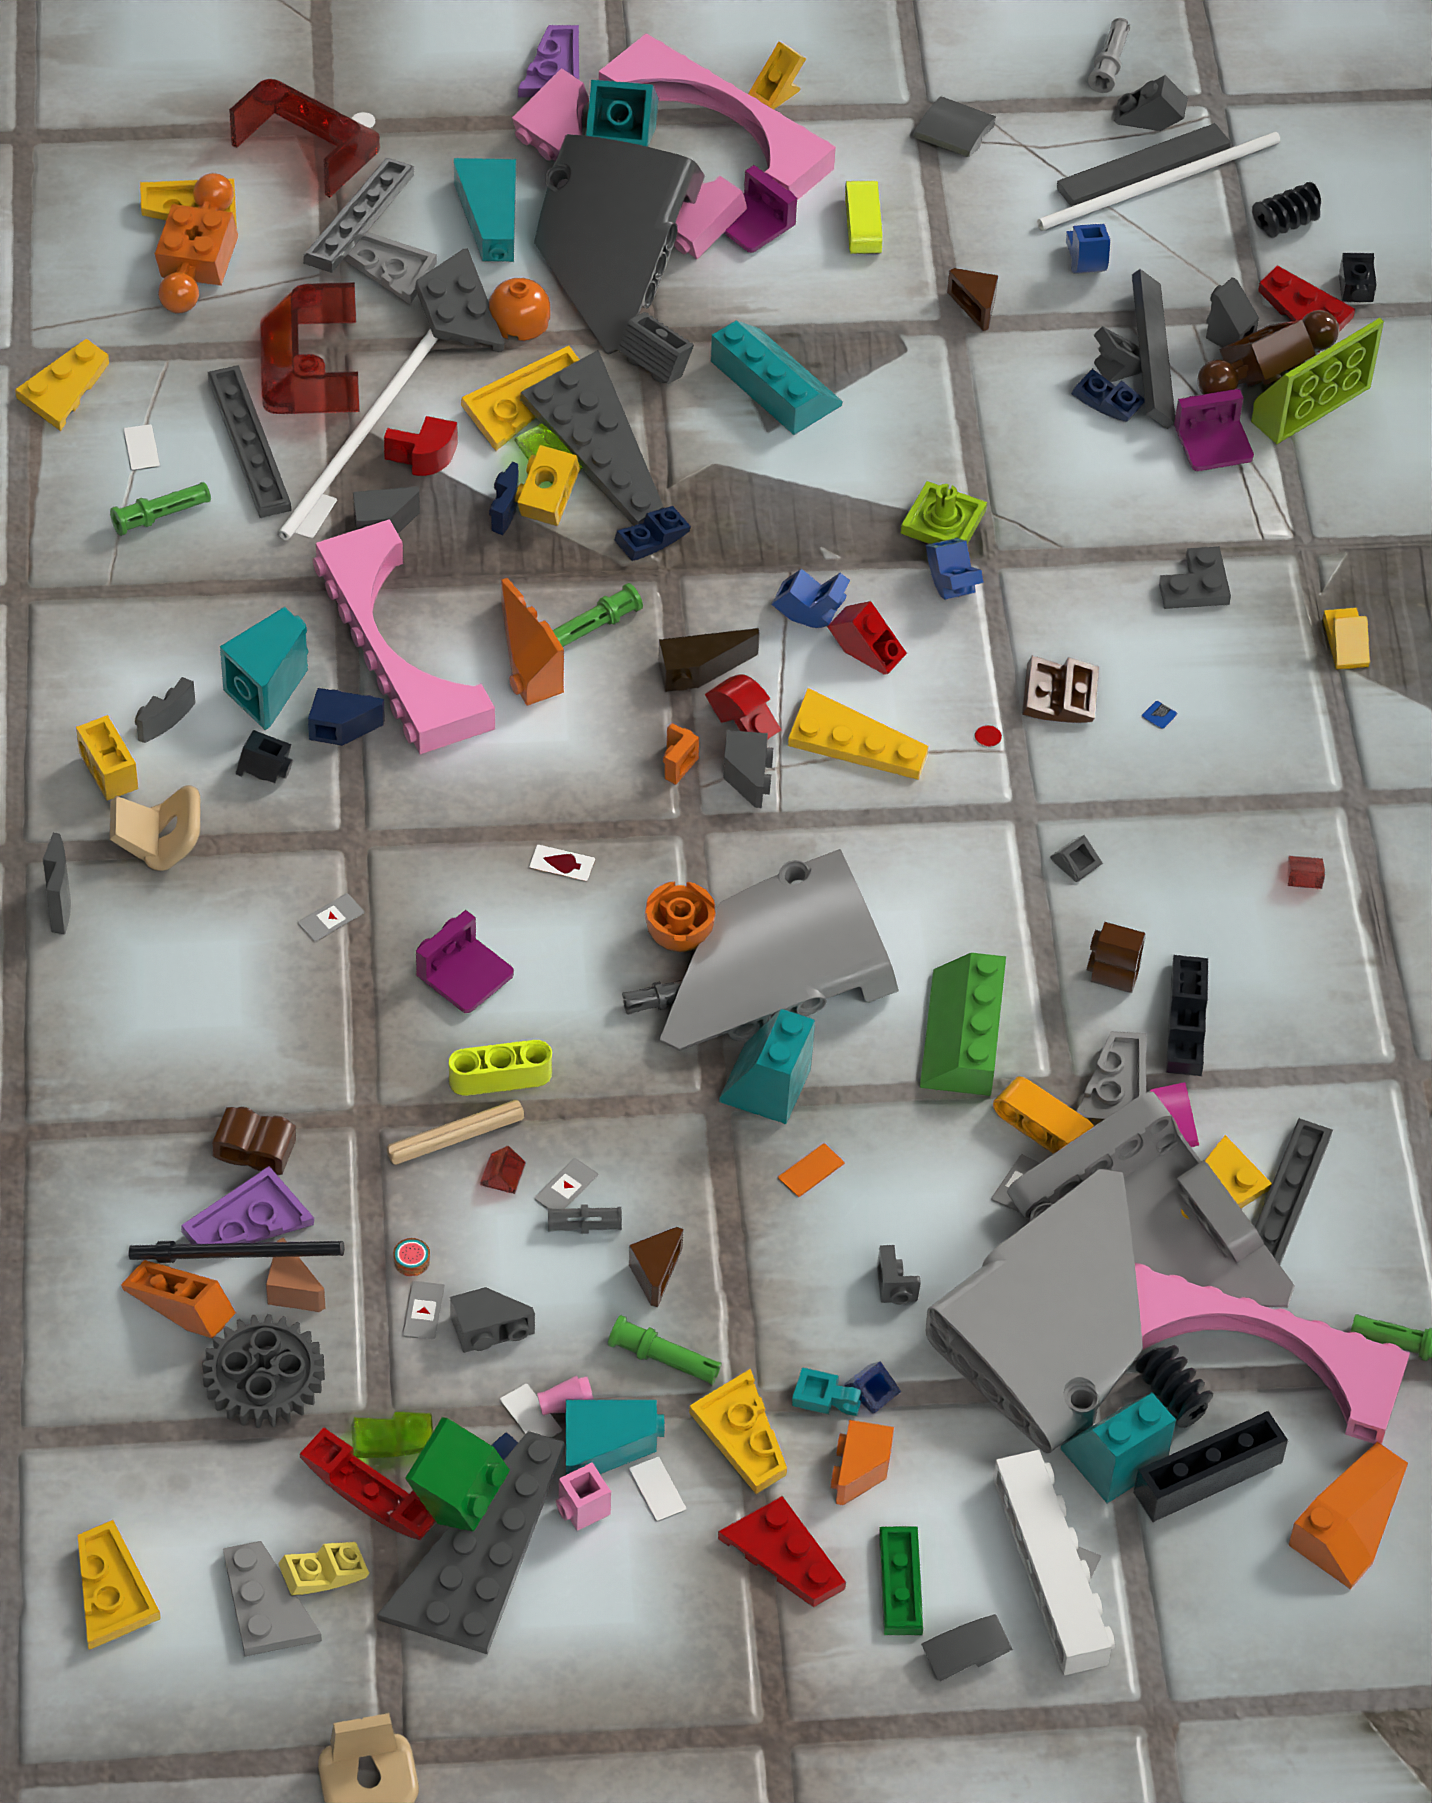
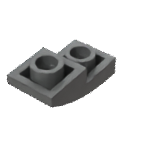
M181 677L174 688L171 687L167 691L164 700L152 696L145 707L142 706L138 710L135 717L138 741L146 743L160 736L176 725L196 703L194 681Z
M996 1614L966 1623L921 1644L940 1682L974 1664L980 1667L1013 1650Z

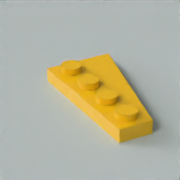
M566 346L463 396L461 406L494 450L497 451L536 418L521 402V392L580 359L570 346Z
M807 688L788 738V746L917 780H919L929 748V746L810 688Z

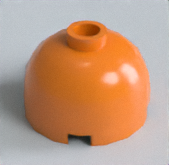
M526 278L505 280L494 289L489 298V310L493 319L497 322L503 338L508 339V335L518 336V341H526L538 337L548 328L550 300L545 290L535 281Z
M675 881L667 882L657 887L648 897L645 911L648 932L655 942L663 948L675 952L691 951L697 948L699 943L703 942L712 932L716 917L715 904L712 896L701 886L692 882H687L686 886H675Z

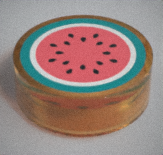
M407 1238L400 1241L393 1251L395 1268L406 1276H417L425 1272L430 1265V1249L428 1245L416 1238Z

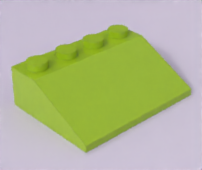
M1381 318L1376 319L1282 376L1255 399L1251 422L1273 442L1279 444L1370 389L1384 321Z

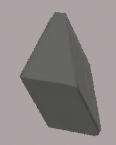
M1085 835L1072 840L1050 856L1052 861L1075 882L1103 864Z

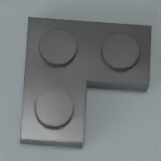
M1220 546L1187 548L1186 560L1189 573L1160 575L1159 587L1164 609L1230 605L1231 594Z

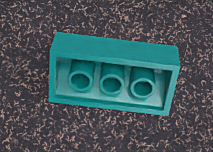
M736 320L712 334L711 362L793 435L842 406L843 401L760 328Z

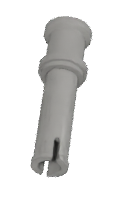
M1116 18L1112 21L1103 51L1094 60L1095 70L1090 73L1088 83L1096 92L1108 93L1115 86V75L1118 74L1121 68L1119 57L1130 31V24L1127 25L1128 21L1124 18Z

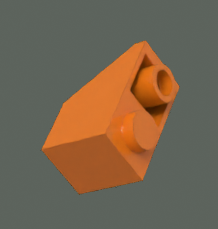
M849 1420L847 1434H839L836 1456L843 1457L841 1467L834 1466L830 1488L837 1489L836 1504L845 1505L887 1479L894 1427Z

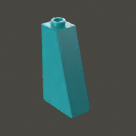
M454 158V186L482 261L514 262L516 159Z

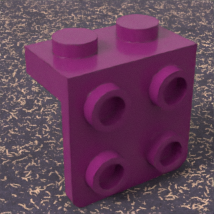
M755 165L745 170L743 194L747 209L725 230L724 234L745 251L753 253L796 225L797 197Z
M1240 389L1178 399L1174 427L1193 470L1203 471L1253 461L1254 452L1240 422L1244 399Z
M467 910L463 911L456 918L449 919L432 938L423 940L416 950V976L463 1013H471L514 976V969L511 965L476 939V917Z

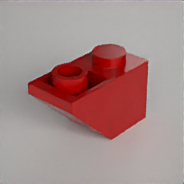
M871 601L846 606L827 626L846 654L884 675L889 674L907 654Z

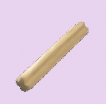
M513 1100L391 1143L387 1146L388 1157L392 1164L397 1165L518 1122L524 1118L523 1107L518 1100Z

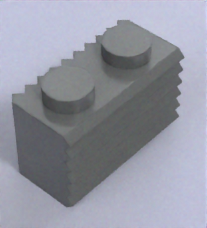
M646 312L630 319L627 322L628 325L623 333L624 336L621 338L622 341L618 351L627 356V361L632 365L642 366L652 373V378L660 383L670 384L681 378L694 344L684 339L683 336H679L678 333L669 329L668 326H664L663 323L654 319L653 316H649Z

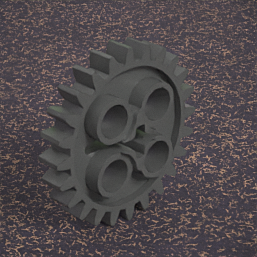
M267 1314L264 1323H259L257 1317L252 1315L251 1324L247 1326L238 1319L237 1330L233 1331L225 1326L223 1328L225 1339L214 1336V1348H206L207 1361L202 1362L204 1374L202 1376L203 1385L207 1388L208 1400L215 1399L217 1411L226 1408L227 1419L229 1420L239 1414L241 1425L243 1426L252 1418L255 1419L256 1428L261 1427L263 1419H268L271 1426L276 1427L277 1417L280 1416L289 1423L291 1422L290 1412L295 1411L303 1415V1403L314 1405V1393L322 1392L321 1381L325 1380L324 1355L320 1354L319 1342H312L310 1331L300 1334L299 1322L288 1328L286 1317L284 1316L276 1324L272 1323L271 1314ZM264 1346L273 1347V1348L267 1349V1350L260 1349V1348H262V1347H264ZM233 1368H243L240 1371H231ZM288 1370L297 1371V1372H295V1373H293V1374H286V1373H284V1372H286V1371H288ZM257 1392H267L265 1395H255Z

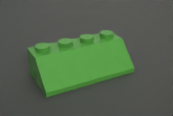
M971 952L933 969L920 1088L991 1096L1006 956Z

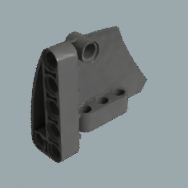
M567 134L564 137L554 166L548 169L545 174L547 191L540 213L534 244L609 355L618 351L622 341L621 338L624 336L623 333L628 325L627 322L638 316L642 307L647 309L652 304L677 237L678 229L675 222L682 203L694 204L696 202L705 175L695 161L679 154L618 140ZM568 179L563 187L557 188L561 180Z

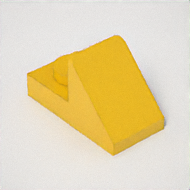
M778 42L748 95L755 97L774 110L800 91L801 88L792 82L806 58L786 44Z
M1357 608L1324 610L1323 622L1336 670L1369 667L1367 617L1359 616Z

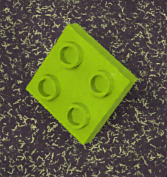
M926 481L901 525V534L928 544L954 538L966 540L968 544L986 512L987 502L957 492L953 485L949 489V484L937 485Z

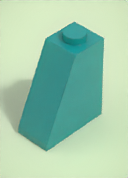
M566 1400V1475L590 1463H593L598 1472L602 1474L657 1452V1437H664L665 1418L664 1414H657V1400Z

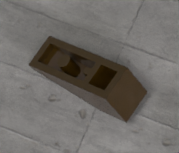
M759 628L659 639L658 662L665 692L699 688L757 656L759 651Z

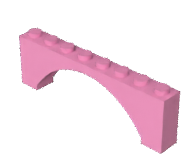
M647 33L599 71V80L652 84L659 101H678L700 105L730 117L743 126L759 144L768 165L765 173L769 174L773 180L786 190H790L797 197V200L834 170L836 149L834 145Z
M561 68L512 117L516 129V137L523 144L534 146L546 160L550 161L552 159L556 161L565 135H583V109L589 101L584 83ZM721 176L715 181L702 184L694 204L682 203L675 222L678 229L674 243L675 248L682 254L689 253L698 259L747 209L743 191Z
M389 519L317 542L313 566L318 577H324L329 598L331 600L336 599L342 622L344 624L349 623L354 644L356 647H362L367 668L369 671H375L380 692L382 695H388L393 716L395 719H401L406 740L409 744L414 743L419 754H423L494 730L495 707L482 684L476 686L464 685L425 673L398 656L379 633L373 618L375 600L388 575L395 566L403 564L402 540Z
M1135 1263L1143 1350L1165 1339L1202 1330L1238 1331L1262 1337L1295 1354L1322 1379L1342 1411L1347 1424L1345 1435L1373 1444L1376 1442L1382 1444L1406 1370L1409 1352L1403 1351L1400 1347L1391 1343H1377L1366 1339L1357 1332H1343L1330 1328L1325 1322L1319 1320L1308 1321L1294 1316V1314L1285 1309L1274 1310L1259 1305L1253 1299L1246 1297L1236 1298L1224 1294L1218 1288L1192 1284L1181 1276H1167L1152 1271L1146 1265Z

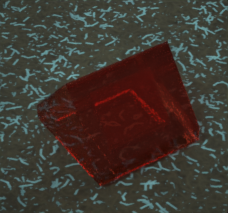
M509 1146L491 1153L480 1185L515 1194L526 1162Z

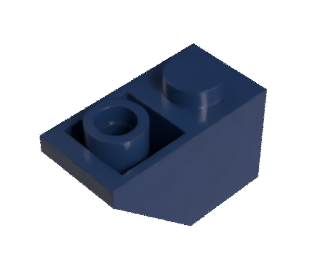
M317 688L308 717L309 740L343 746L383 726L385 722L384 699L371 695L341 692L335 689Z

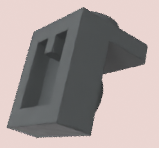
M880 1245L877 1273L881 1303L892 1302L901 1305L917 1301L921 1284L920 1276H903L902 1259H896L895 1245Z

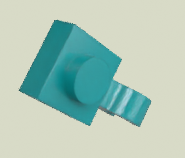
M802 1367L792 1397V1406L829 1415L833 1405L845 1414L857 1416L861 1405L859 1400L861 1390L854 1387L838 1386V1375Z

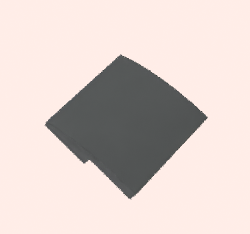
M940 96L919 122L913 137L970 157L980 148L982 137L994 128L996 116Z
M53 832L43 857L51 932L65 935L71 909L70 888L63 841L59 833Z

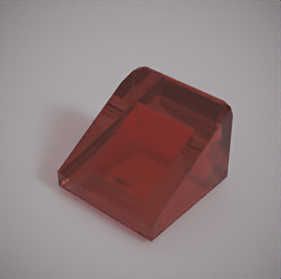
M1288 856V886L1322 889L1325 878L1323 858Z

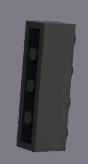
M1266 1411L1138 1469L1133 1493L1151 1521L1155 1522L1283 1463L1288 1439L1270 1412Z

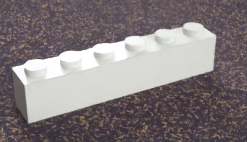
M1040 1449L996 1459L993 1480L1063 1675L1107 1666L1111 1650L1115 1648L1114 1636L1109 1626L1104 1627L1101 1619L1103 1609L1099 1595L1092 1593L1090 1589V1571L1087 1562L1079 1559L1077 1535L1073 1527L1068 1528L1064 1518L1066 1517L1064 1499L1061 1494L1056 1495L1053 1488L1055 1479L1051 1464L1049 1462L1044 1463Z

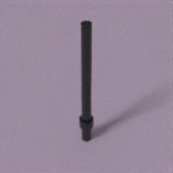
M158 1241L156 1245H130L129 1258L130 1260H157L158 1263H174L176 1259L343 1256L345 1246L343 1241L176 1244L174 1241Z

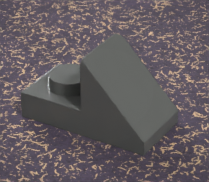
M1103 326L1094 334V337L1100 344L1098 350L1101 353L1095 359L1094 364L1104 378L1110 382H1115L1142 373L1140 351L1136 344Z

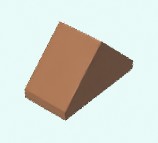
M284 1237L277 1240V1242H287ZM273 1257L266 1283L268 1305L315 1312L326 1309L324 1287L300 1257Z

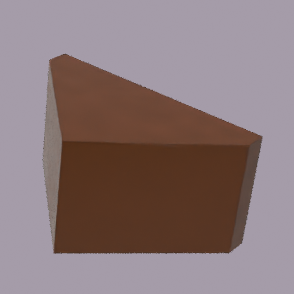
M958 268L949 270L947 293L982 331L989 329L996 299L998 275Z
M675 1227L629 1245V1267L651 1306H659L682 1252L684 1230L682 1228Z

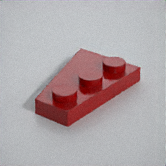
M783 1496L718 1531V1539L727 1546L733 1545L745 1554V1559L755 1566L759 1564L777 1577V1582L812 1607L826 1601L846 1588L845 1579Z

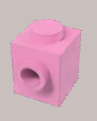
M590 1463L559 1478V1499L556 1500V1506L565 1521L570 1519L578 1531L611 1515V1490L594 1464Z

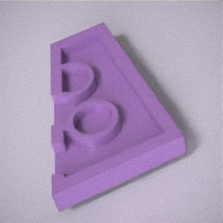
M548 25L537 48L536 57L527 69L524 82L521 81L518 97H533L561 68L579 80V25Z
M268 1166L182 1224L181 1232L191 1244L255 1243L314 1225V1217Z

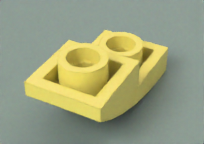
M356 1542L323 1544L317 1553L284 1555L278 1563L291 1596L342 1587L365 1579L369 1575Z

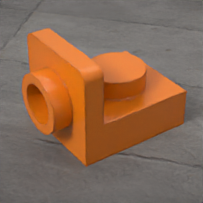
M671 723L667 727L668 749L664 754L663 763L665 764V779L676 785L699 759V737L689 729L681 728Z

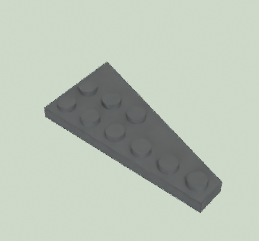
M599 350L521 392V402L567 453L577 455L579 466L633 526L644 523L646 513L664 508Z
M528 1431L505 1458L504 1462L510 1471L475 1531L449 1527L377 1614L378 1620L488 1655L565 1449L564 1442Z

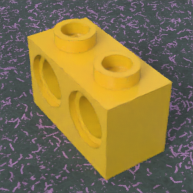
M106 715L77 726L79 754L105 799L108 801L116 796L139 789L136 762L109 716Z

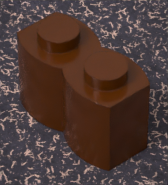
M1104 922L1101 931L1095 929L1090 945L1092 952L1087 965V971L1092 972L1091 982L1132 993L1140 970L1146 933Z
M226 1107L212 1142L213 1157L233 1165H248L258 1171H262L270 1166L277 1175H283L296 1141V1125L281 1116H259L247 1107Z

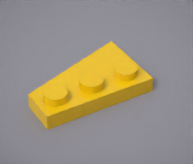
M234 178L228 180L232 184L234 197L231 205L225 211L233 212L237 228ZM198 180L140 182L142 216L166 221L172 204L199 208L193 196L194 186Z
M85 339L16 388V398L61 431L66 424V418L70 412H75L80 405V399L86 390L93 387L109 365V356L91 341Z
M1224 1135L1205 1162L1210 1166L1239 1207L1243 1208L1270 1191L1272 1183ZM1181 1209V1214L1183 1215V1217L1189 1219V1217Z
M750 1368L691 1404L689 1414L754 1493L757 1494L787 1475V1466L774 1430L771 1429L768 1422L762 1398L758 1395L754 1384L755 1379Z
M114 1520L78 1534L88 1649L91 1650L160 1620V1611Z

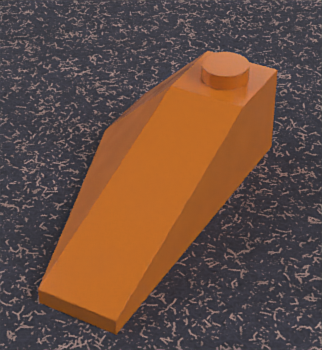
M508 578L501 579V603L512 674L509 680L513 692L516 695L520 694L527 706L564 693V648L550 625L545 620L538 622L535 608L533 606L527 608L524 596Z
M1376 1442L1318 1495L1294 1522L1289 1546L1346 1587L1352 1589L1374 1562L1408 1462L1379 1442Z

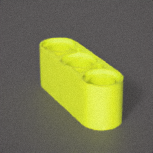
M846 181L845 205L850 254L882 253V223L878 181Z
M541 1040L456 1050L449 1058V1085L451 1090L459 1095L468 1096L539 1087L549 1082L552 1077V1049L546 1042Z

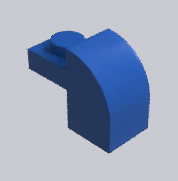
M1105 224L1073 226V231H1066V244L1072 258L1071 270L1074 274L1107 271L1110 256V237Z
M954 538L926 545L933 582L939 595L944 600L976 593L975 585L984 583L982 570L971 567L966 540Z
M800 569L782 582L771 605L793 622L812 628H822L831 623L837 609L845 601L847 595L844 592L850 580L840 572L821 585L803 569Z

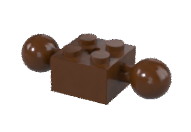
M1315 310L1305 315L1302 320L1268 325L1219 349L1223 360H1212L1203 365L1197 377L1198 388L1205 395L1235 390L1238 384L1246 383L1247 387H1251L1261 382L1263 385L1275 382L1281 378V372L1285 370L1290 372L1305 363V360L1316 356L1315 351H1323L1333 346L1339 337V324L1331 313Z

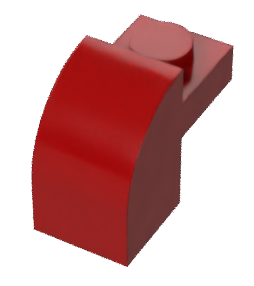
M426 416L419 434L387 428L384 435V459L412 465V475L427 476L442 471L451 462L458 445L457 422Z
M744 674L729 677L705 693L707 700L721 723L734 720L740 731L768 733V739L781 731L780 726L766 704L770 700L769 695L751 677Z

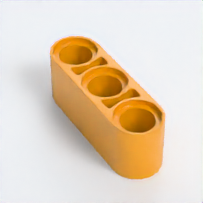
M1021 1076L1016 1077L993 1101L994 1110L999 1117L1053 1154L1094 1127L1087 1118Z

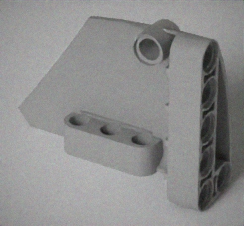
M1146 1092L1138 1096L1020 1176L1007 1190L1009 1197L1029 1223L1097 1170L1104 1169L1123 1172L1135 1263L1146 1265L1152 1271L1167 1276H1181L1192 1284L1218 1288L1224 1294L1236 1298L1246 1297L1253 1299L1261 1306L1288 1308L1295 1285L1264 1245L1261 1236L1210 1166L1205 1160H1200L1185 1140L1175 1119L1154 1092ZM1181 1209L1184 1211V1213L1188 1216L1189 1219L1183 1217V1215L1181 1214Z

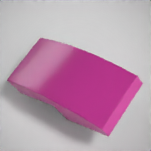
M1186 1083L1150 1089L1151 1092L1157 1095L1175 1119L1181 1134L1191 1147L1199 1146Z

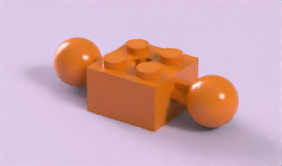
M209 173L202 176L196 182L193 196L199 208L172 204L155 251V257L160 275L164 278L158 289L159 300L167 310L173 313H185L196 305L199 298V288L196 282L220 286L223 283L238 239L233 212L225 211L233 201L234 191L230 181L223 175Z

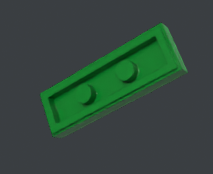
M918 1526L879 1527L884 1635H923Z

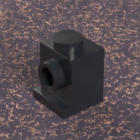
M1374 253L1342 254L1338 274L1342 302L1374 301L1377 286Z
M253 730L242 748L236 775L242 777L244 772L260 780H267L272 783H276L279 777L286 779L293 763V759L288 758L292 744Z

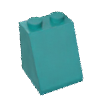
M591 80L586 136L618 140L648 147L656 130L659 98L652 84Z
M285 606L220 646L223 690L264 730L271 727L308 671L307 655L309 651L306 642V624L298 615L294 616Z
M780 1009L744 1044L720 1095L719 1102L787 1124L811 1071L815 1019Z
M1150 1393L1117 1410L1061 1445V1450L1103 1500L1109 1503L1135 1486L1138 1469L1169 1456L1176 1419L1153 1393Z

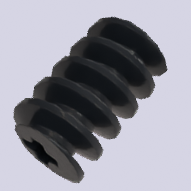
M1306 182L1304 185L1296 186L1294 189L1265 198L1262 202H1255L1252 206V215L1256 225L1264 230L1268 236L1274 238L1277 237L1279 232L1281 234L1287 233L1289 228L1297 229L1300 224L1307 225L1310 220H1319L1321 196L1314 183Z
M1172 1345L1167 1348L1159 1347L1152 1349L1137 1361L1135 1369L1142 1374L1144 1382L1151 1385L1153 1394L1160 1396V1402L1165 1407H1168V1411L1177 1419V1426L1186 1428L1194 1424L1205 1414L1208 1403L1213 1398V1393L1210 1390L1199 1393L1205 1386V1382L1202 1379L1191 1382L1196 1375L1194 1368L1191 1367L1182 1371L1188 1360L1184 1356L1174 1359L1179 1352L1178 1346Z

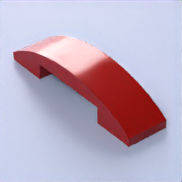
M323 1427L300 1452V1458L328 1486L356 1508L390 1529L410 1538L421 1540L436 1523L414 1490L409 1494L354 1456V1448L326 1428Z

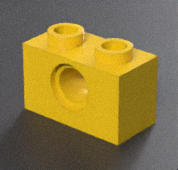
M542 445L539 446L536 456L531 455L526 469L528 476L525 484L521 483L516 492L515 502L518 503L521 516L555 526L559 525L580 471L577 455ZM545 481L553 482L548 488L539 487Z

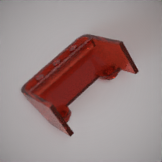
M266 79L259 82L229 109L231 143L235 148L241 145L274 113L337 146L323 159L325 195L329 198L380 150V136L374 129L275 79Z
M355 282L299 285L262 317L260 321L262 405L266 411L272 414L360 412L358 372L325 373L324 360L314 354H299L298 324L356 323Z

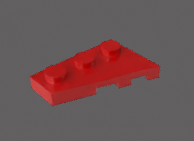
M1278 265L1259 283L1258 292L1281 315H1287L1292 321L1302 320L1305 315L1312 311L1323 310L1331 313L1336 318L1340 332L1354 318L1355 308Z

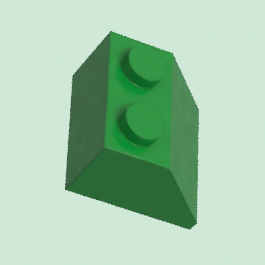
M442 1417L405 1479L437 1524L474 1532L499 1488L504 1483L510 1469L492 1445L449 1418Z

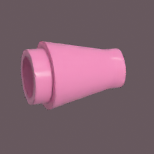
M576 1375L544 1392L537 1393L542 1415L566 1413V1400H594L587 1376L578 1378Z

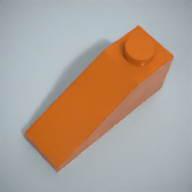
M144 1260L121 1284L124 1291L185 1330L209 1338H213L225 1327V1324L236 1314L217 1280Z

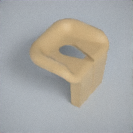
M191 785L183 786L163 803L151 808L119 796L114 797L110 801V840L144 860L147 866L153 870L164 871L170 869L194 848L198 840L201 800L198 789ZM177 816V824L170 834L159 838L162 830Z
M389 1713L364 1717L362 1720L359 1718L333 1724L331 1745L322 1750L318 1760V1770L325 1803L415 1802L419 1792V1783L412 1749L404 1736L394 1734ZM371 1756L381 1776V1780L376 1787L365 1788L359 1784L357 1780L359 1757Z

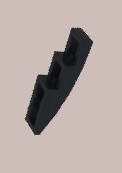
M1173 955L1166 1073L1202 1076L1208 1001V958Z

